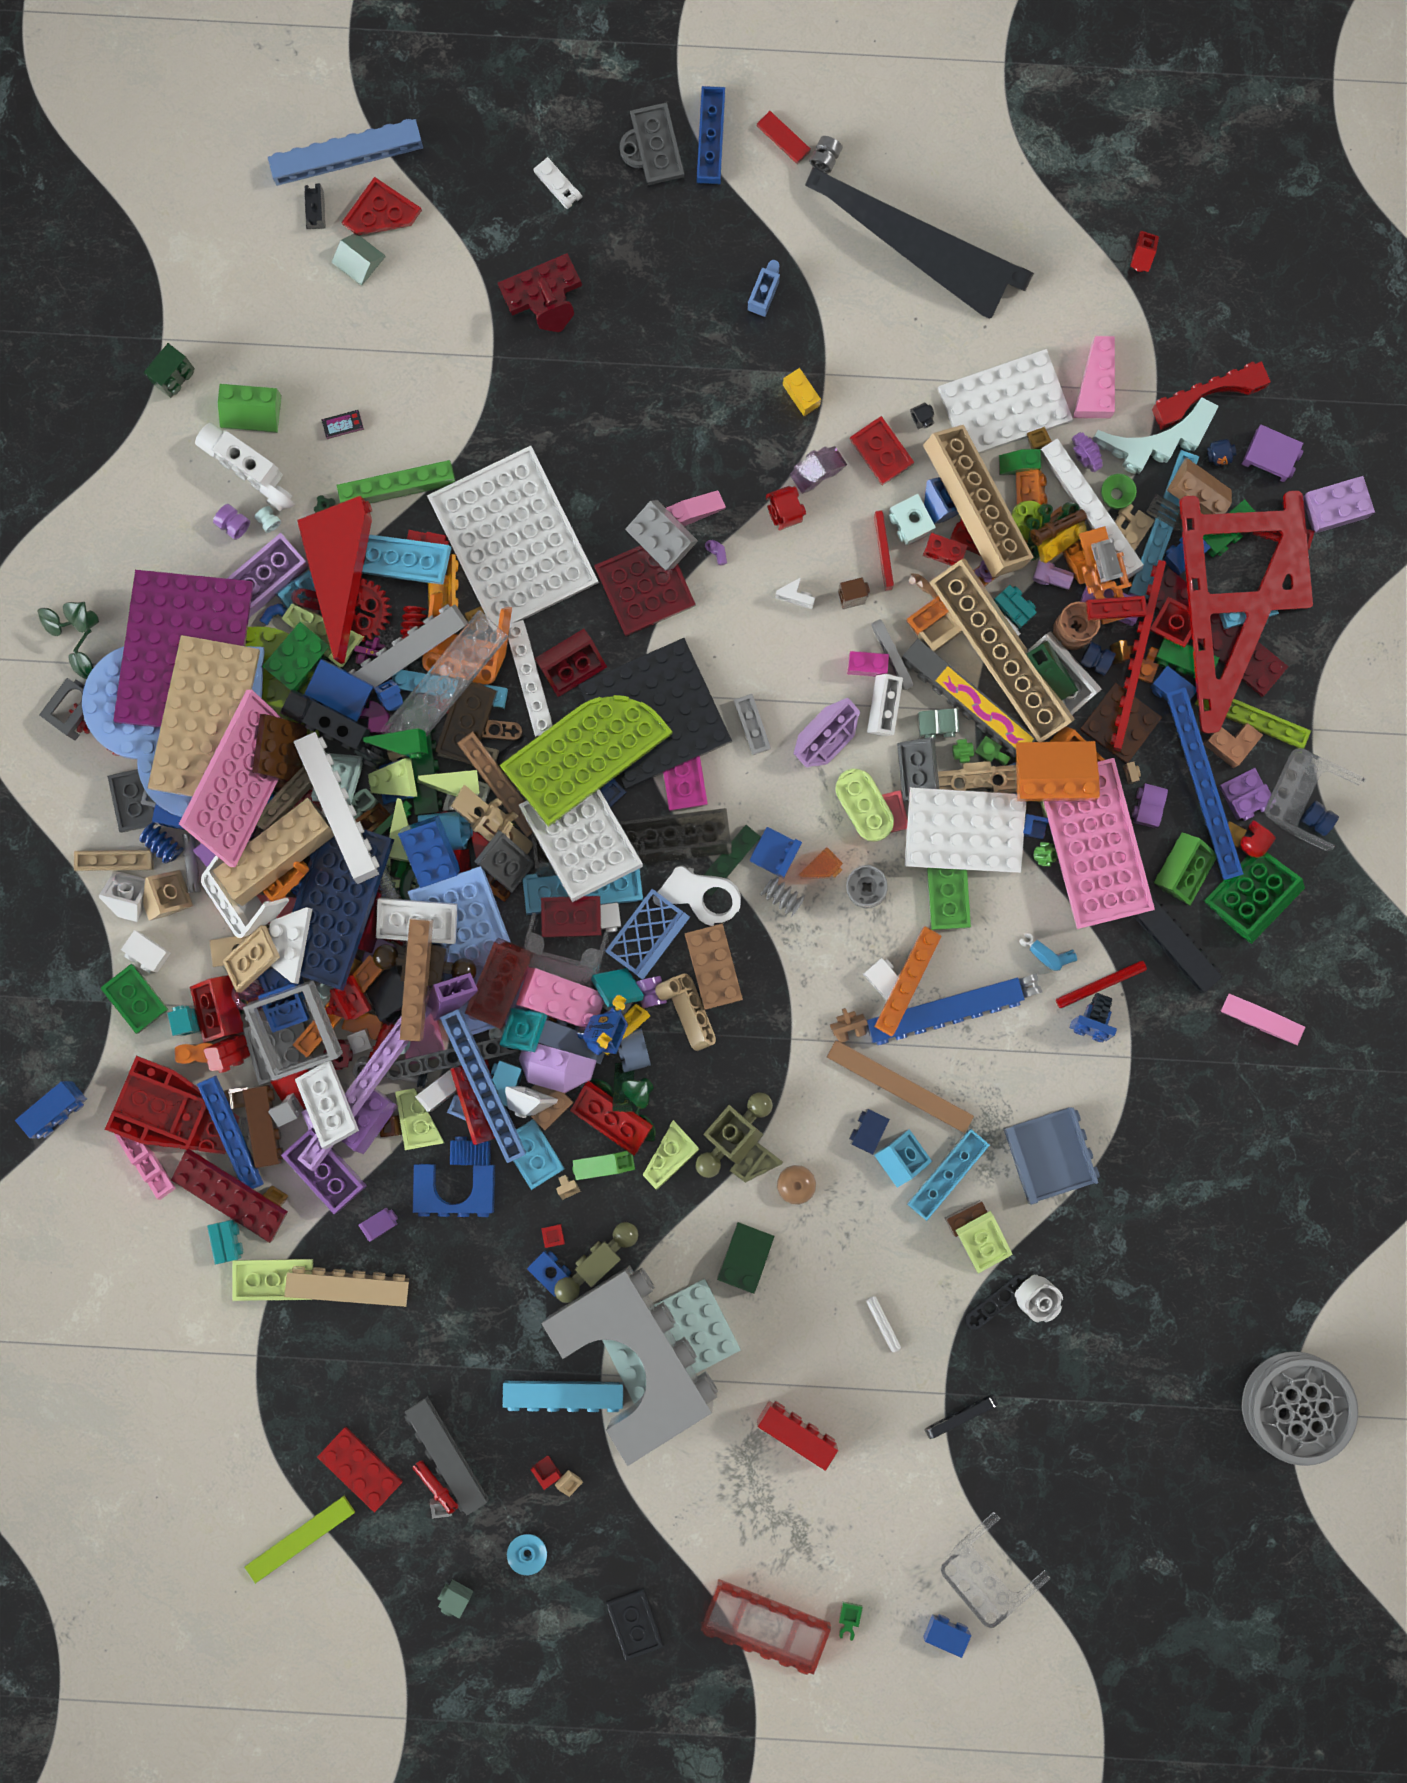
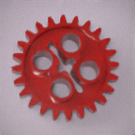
M362 579L359 585V598L356 601V607L374 614L375 618L355 610L351 631L364 636L363 642H366L367 637L373 640V634L380 636L379 629L386 630L383 623H390L386 616H392L391 613L387 612V609L392 608V606L386 605L390 598H383L386 591H379L381 586H374L373 581H369L367 584L366 579ZM375 600L376 607L370 610L369 603ZM364 618H367L369 621L366 628L362 627V620Z

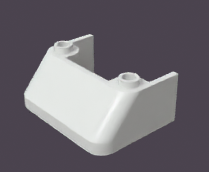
M215 856L202 874L201 883L235 936L238 938L249 936L260 925L265 926L276 919L289 902V899L283 898L272 902L269 900L262 904L259 898L255 896L244 906H241L232 899L213 872L215 868L223 863L219 857Z

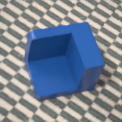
M1026 814L1024 836L1043 839L1046 825L1049 823L1048 818Z

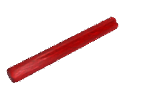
M1144 961L1137 962L1057 998L1056 1004L1059 1008L1068 1006L1147 970Z

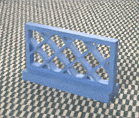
M651 889L605 952L643 980L690 916ZM652 895L659 899V908L649 909L648 900ZM662 902H664L668 906L663 907ZM646 904V908H647V909L641 910V909L644 907V905ZM672 908L677 914L673 920L665 921L663 909ZM661 909L662 921L651 923L649 911ZM647 911L649 923L637 925L636 916L638 913ZM634 920L635 925L629 926V925L632 923V921ZM670 922L666 928L665 923ZM663 923L664 932L661 935L653 936L651 925ZM649 925L651 937L639 938L638 927ZM635 927L637 939L625 940L624 932L626 929ZM623 936V941H618ZM653 938H658V940L654 944ZM651 939L652 948L649 951L641 952L640 940ZM637 941L639 952L627 954L626 942ZM624 943L625 954L616 955L611 949L615 944ZM639 955L640 964L636 969L629 965L628 956ZM620 957H626V962Z

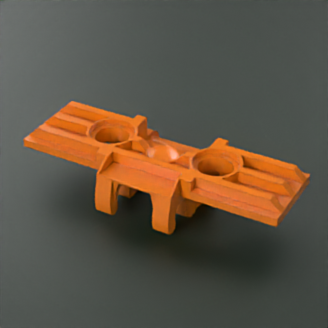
M1106 526L1079 533L1086 560V566L1082 567V572L1088 594L1093 593L1095 599H1104V591L1111 589L1114 593L1113 598L1124 597L1122 589L1132 586L1131 582L1129 583L1122 558L1124 553H1117L1120 569L1123 572V577H1119L1121 582L1119 586L1112 580L1101 583L1091 544L1109 539ZM1124 618L1103 619L1101 621L1103 625Z

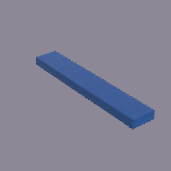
M217 1076L197 1083L239 1181L252 1189L263 1185L262 1178L258 1169L255 1168L252 1155Z

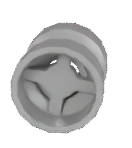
M1037 973L1019 979L1020 985L1023 988L1024 998L1042 993L1041 986L1037 983Z

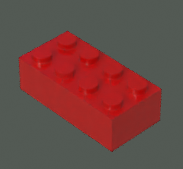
M769 1400L757 1419V1427L826 1471L839 1451L835 1439L827 1433L825 1435L820 1434L818 1428L812 1423H803L802 1417L793 1411L788 1413L784 1409L785 1406L778 1401L773 1403Z

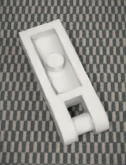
M548 157L533 169L534 173L566 209H569L575 200L578 201L582 198L581 193ZM567 192H569L570 195L568 197H565L564 195Z

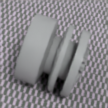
M864 865L854 869L846 882L847 894L850 900L862 908H873L879 905L885 899L888 891L887 879L884 873L871 865ZM864 883H866L867 885H872L870 887L871 892H868L867 890L864 892L862 891L864 888Z

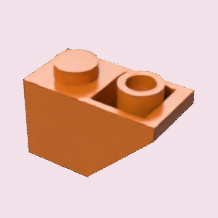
M1078 540L1062 553L1070 571L1074 573V578L1079 584H1083L1085 579L1082 567L1086 566V560L1081 542Z

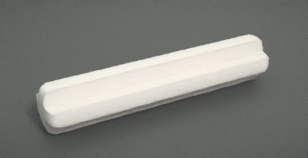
M875 1296L868 1298L866 1302L892 1352L900 1350L901 1346Z

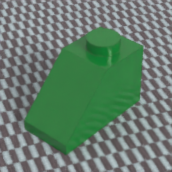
M1021 449L999 455V475H1016V472L1041 469V449Z

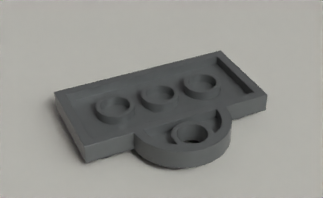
M667 102L631 110L630 116L634 129L626 132L620 141V155L623 161L631 167L644 169L647 186L684 177ZM631 146L635 151L632 154H626L624 149Z

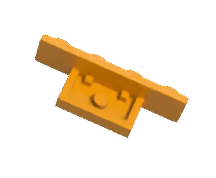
M455 554L449 556L447 575H445L443 585L428 583V614L431 594L436 592H443L441 608L447 604L450 607L456 604L458 607V598H456V591L458 590V579H456L458 560H456Z

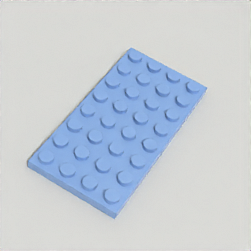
M481 866L458 873L455 877L429 886L417 887L408 891L410 900L458 904L456 943L432 942L431 944L450 947L447 962L454 963L460 958H468L476 965L477 973L473 980L478 991L460 1008L472 1035L507 1024L512 1008L532 1011L516 1005L525 979L486 874ZM445 973L444 981L453 979L451 974Z

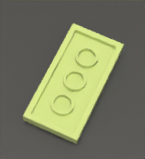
M313 1259L234 1260L232 1267V1301L312 1300L284 1296L288 1270L292 1269L293 1266H304L305 1270H312Z

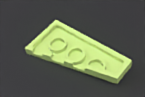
M292 603L281 619L293 629L301 622L330 646L323 617ZM354 631L350 632L345 663L354 652L355 646H358L364 636ZM332 653L329 655L328 658L331 661H333L337 666L343 667L345 665V663L340 664L335 659H333Z

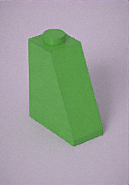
M628 1151L573 1160L572 1170L576 1180L635 1170L633 1155Z

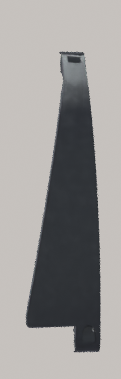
M812 167L805 186L827 196L890 247L982 316L988 319L993 317L1008 284L1026 291L1034 275L1033 272L953 236Z

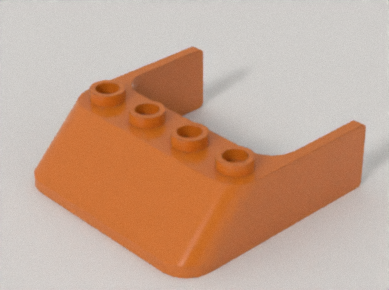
M443 592L431 594L428 617L433 615L435 618L440 614L438 610L442 607ZM505 607L500 611L496 642L453 634L423 655L422 665L424 669L431 673L458 679L461 677L480 684L488 685L493 683L506 655L512 607Z

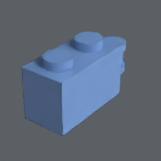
M771 260L766 269H761L748 301V311L766 316L779 284L778 261Z

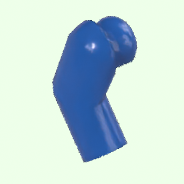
M279 603L269 606L259 621L268 625L273 616L279 615L283 617L287 608Z

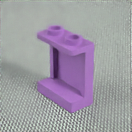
M1260 425L1255 431L1241 464L1246 467L1252 464L1281 477L1280 481L1285 482L1287 478L1291 479L1296 468L1293 466L1295 461H1299L1303 454V450H1301L1303 443Z

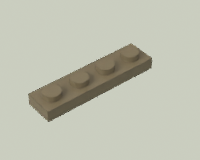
M304 766L265 806L256 824L263 831L285 816L313 786Z

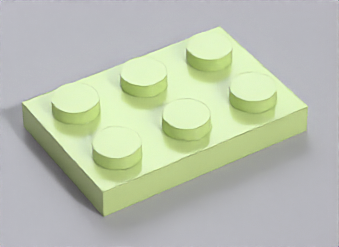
M991 1211L956 1230L978 1274L1013 1255Z

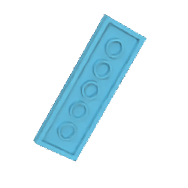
M369 535L362 574L443 585L451 547L444 544Z
M640 868L585 896H601V905L643 901ZM555 871L530 874L523 878L527 915L541 913V898L569 897Z

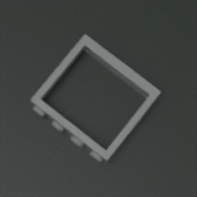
M314 980L250 1002L243 1007L246 1015L244 1018L246 1021H249L251 1035L258 1043L259 1055L264 1058L266 1072L269 1071L273 1081L334 1060L343 1053ZM303 991L327 1053L281 1068L257 1007Z

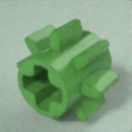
M967 739L957 740V745H952L954 760L959 759V763L969 762V757H974L972 742L967 743Z
M1040 842V847H1036L1034 850V859L1038 861V865L1051 866V862H1055L1058 858L1054 844L1049 842Z

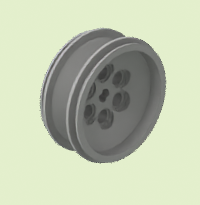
M1292 1351L1279 1353L1266 1359L1252 1372L1243 1391L1242 1414L1250 1435L1264 1450L1284 1462L1299 1466H1310L1332 1459L1347 1446L1356 1429L1358 1403L1351 1383L1336 1366L1315 1355ZM1312 1386L1313 1392L1311 1395L1307 1396L1306 1389L1307 1387ZM1292 1389L1293 1396L1287 1399L1286 1392ZM1321 1402L1326 1403V1408L1323 1411H1319V1404ZM1301 1406L1306 1408L1303 1414L1299 1412ZM1282 1408H1286V1415L1282 1418L1279 1417V1411ZM1318 1421L1319 1427L1316 1430H1312L1313 1422ZM1298 1424L1299 1430L1297 1433L1293 1434L1292 1427L1293 1425Z

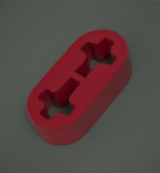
M297 588L292 592L291 599L295 605L313 610H321L318 603L312 602L313 599H318L316 591ZM302 593L308 599L300 601L297 595Z

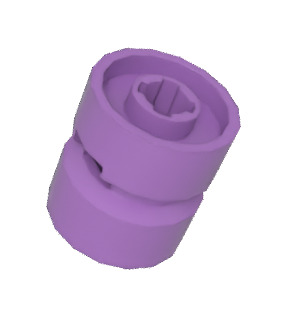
M225 504L216 513L213 523L221 530L226 529V533L234 540H237L247 531L250 520L243 514H238V511L230 504Z
M661 976L636 981L644 995L643 1000L640 1001L642 1008L667 1003L666 1000H660L655 991L656 985L662 983Z

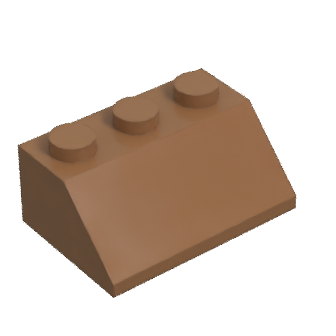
M1188 458L1184 459L1167 489L1169 493L1179 500L1184 496H1197L1200 501V511L1204 515L1225 514L1232 503V490Z

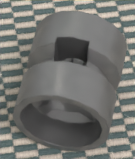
M821 136L816 146L817 150H814L809 160L810 164L825 173H831L836 163L835 159L839 157L843 148L842 144L832 137Z

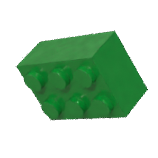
M299 622L262 667L287 688L299 692L313 676L320 660H326L332 653L331 647L304 624Z

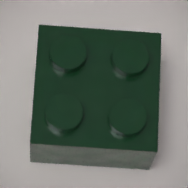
M167 343L143 373L154 386L171 398L173 395L178 394L185 380H189L192 377L195 368L185 355Z

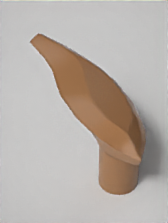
M911 573L912 577L909 578V583L911 585L916 583L922 591L935 599L937 594L931 584L921 575Z

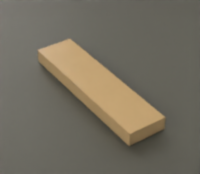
M151 850L74 851V871L154 870V853Z

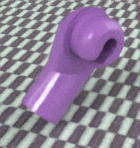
M708 540L705 543L706 550L716 555L718 565L727 564L725 547L715 540Z

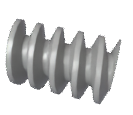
M779 877L774 880L771 879L760 895L762 896L767 893V900L773 897V905L780 902L779 909L781 910L786 907L785 913L788 914L792 911L793 916L803 903L804 896L797 899L798 892L795 891L791 894V886L784 889L785 882L778 884Z

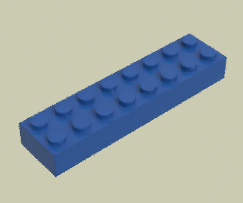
M702 86L697 183L721 184L725 87Z

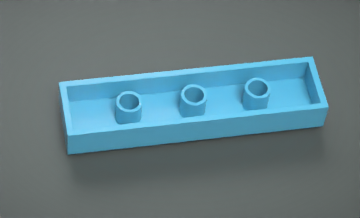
M969 1129L907 1205L927 1221L990 1144L972 1129Z

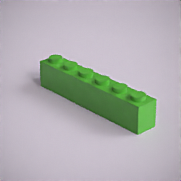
M447 460L342 483L336 486L340 503L361 496L365 501H369V503H375L443 488L456 482L451 461Z

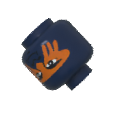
M1228 439L1211 442L1210 447L1207 448L1209 463L1212 462L1214 466L1232 463L1233 456H1236L1235 444L1231 445Z

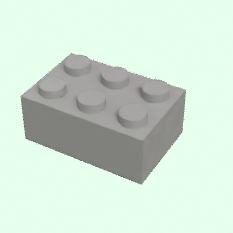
M658 500L650 501L625 529L665 570L673 569L698 542Z

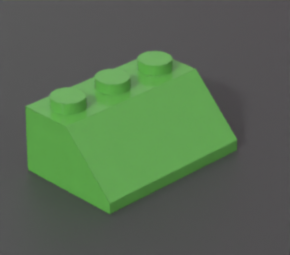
M219 384L218 412L220 428L278 433L282 395L277 388Z
M1182 832L1154 883L1164 892L1187 905H1191L1216 860L1215 852L1200 838Z

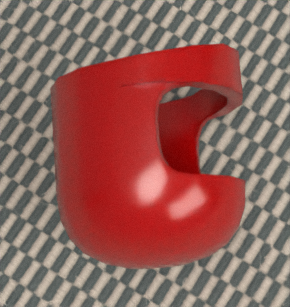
M1253 820L1248 827L1254 835L1252 837L1243 836L1240 840V847L1247 855L1259 858L1268 851L1276 838L1269 830Z

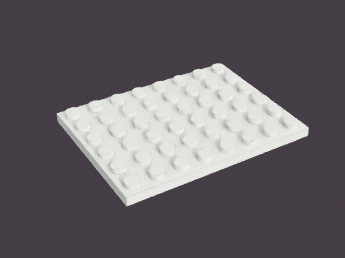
M532 446L427 495L494 633L498 632L502 608L512 607L511 624L522 621L599 583Z

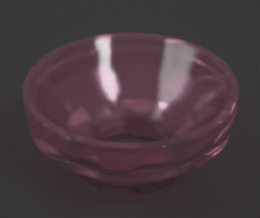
M252 982L242 993L236 992L233 987L231 995L237 1008L244 1010L243 1007L246 1004L240 1001V999L250 1003L259 1000L258 996L265 991L258 984ZM262 1006L257 1007L258 1011L262 1009Z

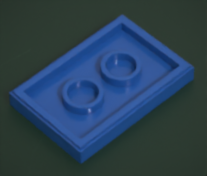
M321 659L304 694L358 721L374 686Z

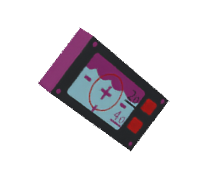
M359 410L321 419L327 439L364 430Z

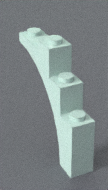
M1201 397L1192 412L1183 421L1157 435L1143 438H1125L1097 430L1092 440L1097 443L1100 449L1112 452V455L1117 458H1124L1125 461L1122 466L1128 472L1140 474L1150 455L1158 462L1167 463L1177 444H1180L1181 448L1186 451L1194 452L1199 446L1218 405Z

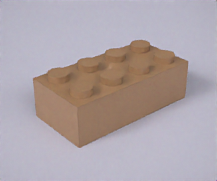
M723 923L685 933L704 1009L708 1010L742 1001L743 998Z

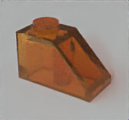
M826 847L798 876L801 879H829L831 876L835 878L842 871L841 866L843 863Z

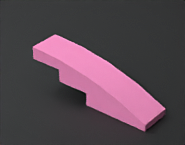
M1228 994L1221 1010L1226 1015L1239 1019L1241 1022L1297 1046L1305 1030L1304 1026L1231 994Z
M115 1134L130 1162L136 1166L141 1177L148 1183L157 1199L161 1200L176 1189L148 1145Z

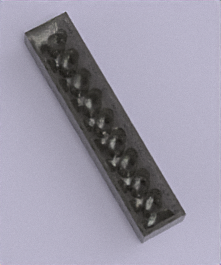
M726 808L619 821L642 864L732 853ZM532 832L537 877L557 875Z

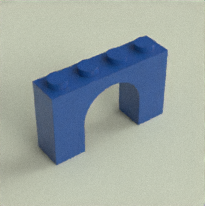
M414 1164L413 1213H418V1216H430V1213H438L439 1217H448L450 1213H458V1217H469L470 1213H477V1217H489V1213H494L495 1165H473V1189L470 1196L462 1203L452 1204L444 1201L436 1190V1164Z

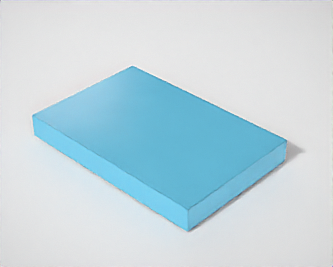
M534 1119L516 1129L526 1150V1155L513 1161L531 1190L565 1169Z

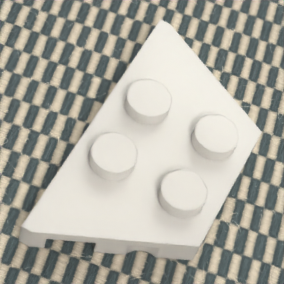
M303 908L270 922L269 934L280 956L271 966L295 984L299 983L312 914L311 908Z

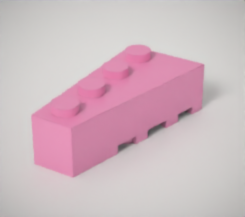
M1095 336L1090 347L1073 418H1111L1115 412V336Z

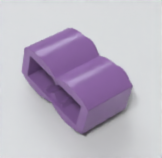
M1146 783L1142 788L1139 787L1136 794V799H1139L1138 805L1134 806L1131 816L1134 818L1133 823L1158 828L1168 789Z

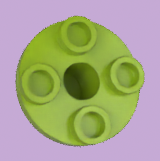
M1035 501L1020 502L1011 512L1024 540L1029 538L1030 529L1026 526L1029 518L1038 519L1040 521L1039 528H1041L1043 516L1039 511L1041 505Z

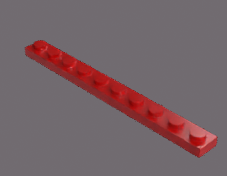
M1158 560L1157 566L1153 565L1150 577H1154L1152 584H1148L1146 595L1149 596L1148 603H1146L1147 615L1144 616V621H1139L1137 632L1140 633L1139 640L1135 639L1132 650L1136 651L1134 659H1130L1128 670L1132 671L1130 677H1126L1124 688L1127 689L1126 696L1121 697L1119 705L1123 709L1121 715L1117 714L1115 726H1118L1117 734H1112L1110 742L1111 745H1114L1113 751L1121 752L1166 561Z

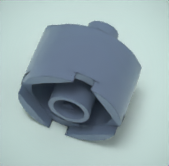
M642 1028L636 1029L621 1041V1046L618 1048L621 1060L625 1059L621 1061L624 1073L651 1065Z

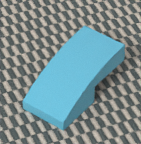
M309 570L275 593L287 609L293 603L291 594L295 589L302 588L316 591ZM302 593L297 595V598L300 600L307 598Z

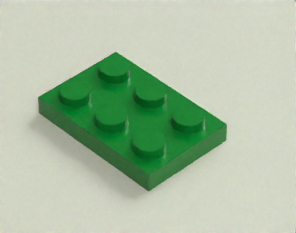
M134 964L127 966L100 988L136 1034H139L169 1010Z

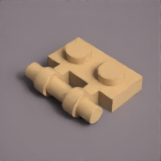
M1130 504L1126 508L1120 509L1115 523L1135 551L1155 520L1140 510L1137 511L1135 516L1132 515L1130 512L1134 506ZM1127 520L1130 523L1124 530L1121 528V525Z

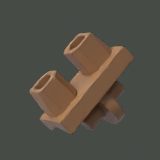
M846 1008L842 1009L843 1015L836 1017L837 1022L830 1024L834 1036L837 1037L840 1043L849 1040L848 1031L854 1030L857 1037L867 1034L866 1025L868 1023L864 1015L856 1016L855 1011L847 1013Z

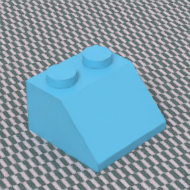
M499 1061L498 1064H494L491 1075H494L492 1080L503 1105L508 1107L505 1089L508 1086H519L524 1071L520 1067Z
M910 1129L874 1155L897 1188L913 1179L932 1162Z

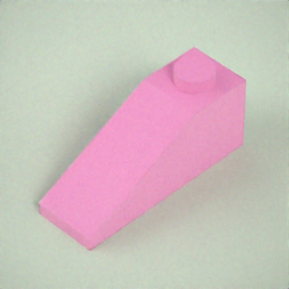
M717 490L683 500L666 509L685 527L726 509V506Z

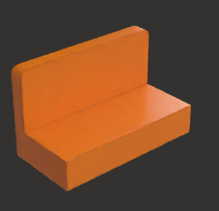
M365 1013L355 1020L344 1019L342 1029L355 1033L367 1028L370 1038L376 1040L383 1022L379 1021L377 1015Z

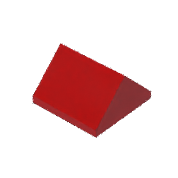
M1168 597L1150 631L1185 648L1192 638L1189 607Z

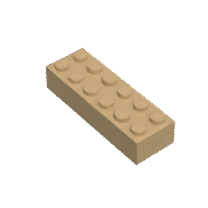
M307 798L249 842L236 867H229L223 862L213 872L232 899L241 906H244L292 869L296 861L301 862L330 840L334 833L329 822L318 807Z
M293 1266L287 1272L284 1297L406 1307L409 1278H405L404 1274H393V1277H387L382 1272H373V1275H365V1271H353V1274L345 1273L343 1269H333V1272H325V1268L320 1267L305 1270L304 1266Z

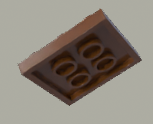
M1114 683L1080 730L1127 764L1162 717L1134 697L1121 752L1113 751L1114 745H1111L1110 742L1112 734H1117L1118 726H1115L1117 714L1121 715L1123 708L1119 707L1121 697L1126 696L1127 692L1117 683Z
M260 714L252 773L289 781L303 767V762L294 741L307 736L305 725L268 714Z

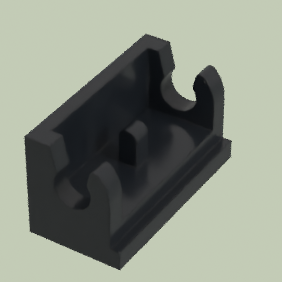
M320 183L315 184V188H309L308 185H305L306 229H324L326 224L323 188Z

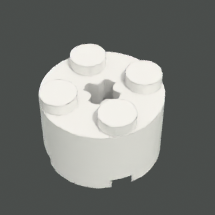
M1032 1275L1015 1292L1018 1306L1035 1322H1049L1057 1317L1062 1309L1061 1299L1063 1300L1061 1292L1044 1277Z

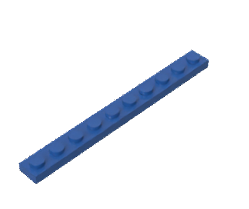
M1186 687L1166 693L1223 880L1243 875Z

